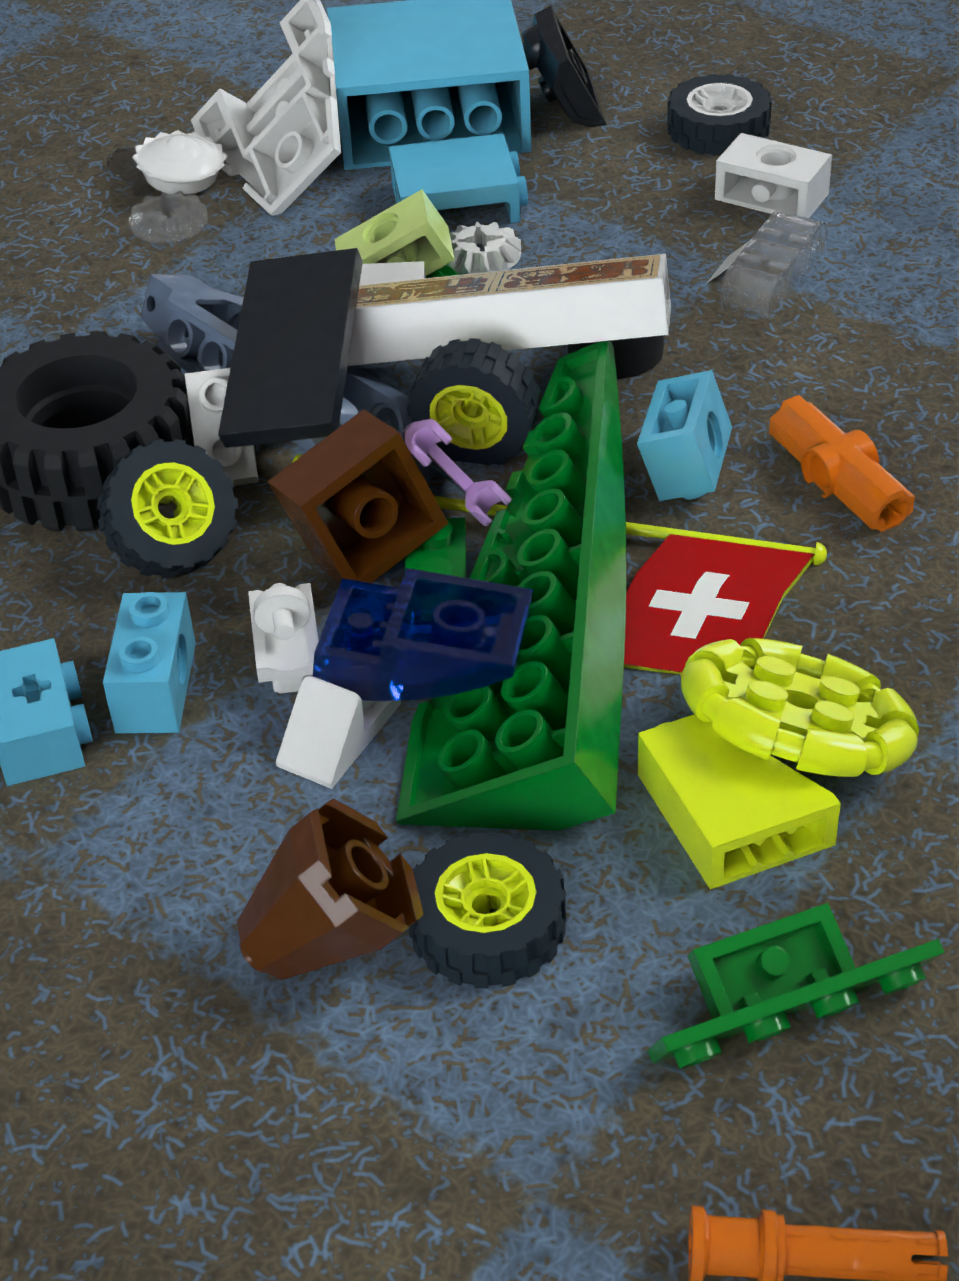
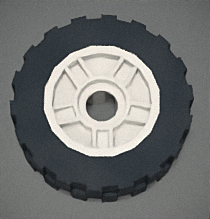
M708 74V76H697L691 78V80L683 81L678 84V87L673 88L670 91V96H668V135H671V140L674 143L680 144L681 148L690 149L699 154H713V156H721L740 133L765 138L770 133L772 106L770 92L768 89H764L763 85L759 82H753L750 78L737 77L731 74Z

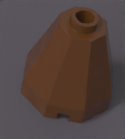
M333 798L319 809L317 808L288 830L237 921L240 950L251 967L280 980L381 950L424 915L413 869L401 853L392 860L386 857L379 848V845L388 837L374 820Z

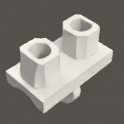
M276 583L265 591H248L259 683L272 681L274 691L280 694L299 691L301 682L306 675L323 674L311 584H299L293 588L283 583Z

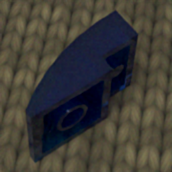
M406 568L400 588L342 578L314 652L313 677L355 692L362 700L366 701L420 700L449 696L483 688L511 678L514 675L532 601L533 589Z

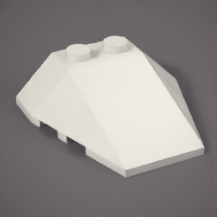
M300 0L282 19L280 25L293 54L247 103L219 88L191 119L197 134L201 137H211L214 144H221L223 146L222 152L227 155L225 161L228 164L225 163L222 170L229 176L240 174L250 184L245 183L243 189L272 216L282 214L341 153L331 23L320 0Z

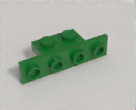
M829 903L693 949L687 957L712 1019L661 1037L647 1050V1053L653 1064L674 1057L679 1069L694 1066L720 1055L722 1051L718 1041L744 1032L748 1044L757 1043L792 1028L787 1018L788 1015L812 1007L817 1020L859 1004L860 1002L855 991L879 983L884 995H889L916 985L927 979L922 967L945 953L938 938L856 968Z

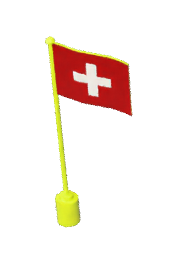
M297 454L294 457L292 463L299 457H301L303 454ZM434 496L441 509L469 512L466 509L465 500ZM494 504L487 515L495 516L497 511L505 510L508 506ZM626 522V534L665 540L639 569L626 592L624 668L681 675L688 658L699 648L707 644L732 639L741 645L748 638L764 639L786 594L813 561V565H820L826 560L827 550L825 546L817 542L816 548Z

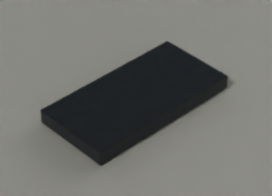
M357 248L250 262L218 436L225 448L325 438L339 428L363 264Z

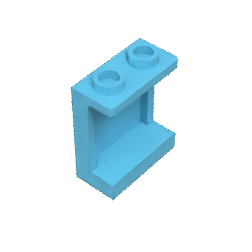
M504 133L389 146L391 179L396 204L423 189L436 210L505 202L510 222H520V207L528 205L527 184L525 176H520L517 151L509 152Z

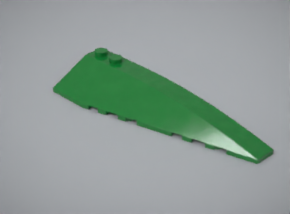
M611 341L596 342L559 358L538 408L544 418L534 430L528 432L522 447L528 454L523 470L512 472L505 489L511 497V502L507 509L497 511L467 583L473 592L471 600L461 610H456L450 625L473 623L525 607L510 672L503 678L483 685L454 692L433 694L430 702L418 704L411 722L396 822L400 825L560 831L616 813L626 627V516L619 397L614 346Z

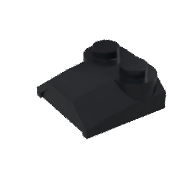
M552 6L536 13L532 27L521 32L524 40L522 45L529 70L537 67L542 75L538 78V82L548 102L557 100L563 112L573 123L587 127L607 125L590 72Z

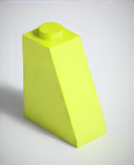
M695 714L673 722H665L638 733V776L710 890L836 845L841 804L834 793L770 755L769 760H765L740 749L716 734L712 728V722H702Z

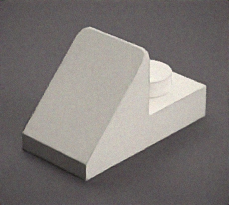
M306 675L301 682L276 759V766L332 789L401 705V697H360L355 692L311 675Z

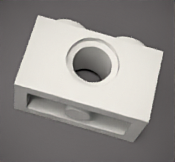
M740 133L716 160L715 200L806 223L829 194L832 154Z

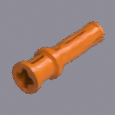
M691 1205L688 1281H704L706 1276L711 1275L756 1278L757 1281H784L785 1275L872 1281H947L948 1265L940 1264L937 1261L911 1260L913 1255L948 1257L947 1239L945 1232L942 1230L922 1232L785 1224L784 1216L776 1214L775 1210L762 1209L758 1218L713 1216L707 1214L704 1206Z

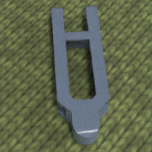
M150 274L141 316L146 325L159 337L157 346L164 353L172 357L187 372L193 373L231 368L244 297L213 289L191 275ZM188 337H189V342H188V345H187V344H186V341H185V338H188ZM219 350L223 352L222 368L218 359ZM358 365L348 366L339 427L363 409L391 426V416L395 412L399 422L398 432L400 433L407 425L412 423L411 416H408L407 413L410 399ZM325 438L296 440L292 442L309 451Z

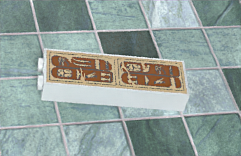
M666 254L359 285L348 366L430 358L432 351L439 345L442 347L446 346L449 341L456 339L469 341L470 338L481 339V342L491 344V342L502 345L501 348L507 351L668 335L671 301Z

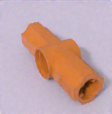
M800 395L783 401L779 410L770 417L769 434L801 463V470L805 481L808 484L814 482L825 493L821 495L823 498L835 495L870 529H877L880 532L900 525L913 512L915 496L880 465L877 449L870 437L863 431L853 430L844 433L811 402L805 401Z

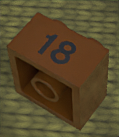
M364 409L267 481L317 564L353 596L357 595L449 524L400 433Z

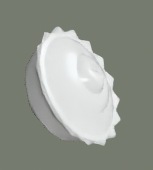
M177 130L171 134L160 132L155 138L146 137L143 145L135 147L136 154L132 158L137 163L136 167L142 170L147 183L153 188L168 194L186 195L208 189L215 182L219 170L225 166L223 162L227 155L222 152L223 146L221 144H214L211 137H201L196 132L185 134Z

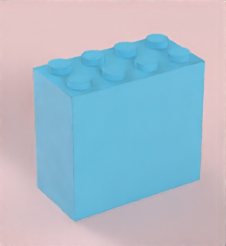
M407 0L327 8L328 19L331 23L337 108L344 170L390 166L389 146L504 133L509 152H532L529 68L511 0Z

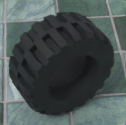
M90 331L88 336H76L75 333L59 335V340L47 343L43 339L30 344L29 350L21 354L15 351L5 357L2 362V367H0V508L8 514L14 512L15 518L33 526L39 520L42 521L43 527L47 530L63 531L65 525H75L78 532L95 530V524H98L100 519V510L97 509L98 498L104 491L102 486L122 458H125L131 450L139 445H142V447L147 446L151 441L163 439V442H172L174 439L186 441L185 444L195 447L186 381L181 367L167 353H164L158 346L147 340L141 344L132 335L120 333L118 337L109 336L106 331Z

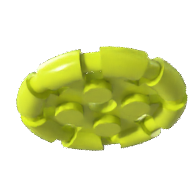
M748 638L739 645L735 640L727 639L699 648L688 658L681 673L683 696L697 718L702 722H712V728L716 734L740 749L765 760H769L771 754L796 762V770L837 777H858L863 771L871 775H879L904 764L917 748L919 727L915 714L907 702L894 689H881L880 680L875 675L831 654H827L826 660L802 654V645L789 642Z

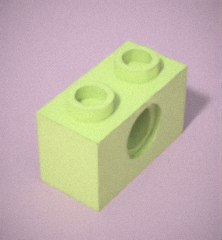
M423 189L335 238L336 250L357 248L363 264L424 261L425 276L455 260L448 225Z

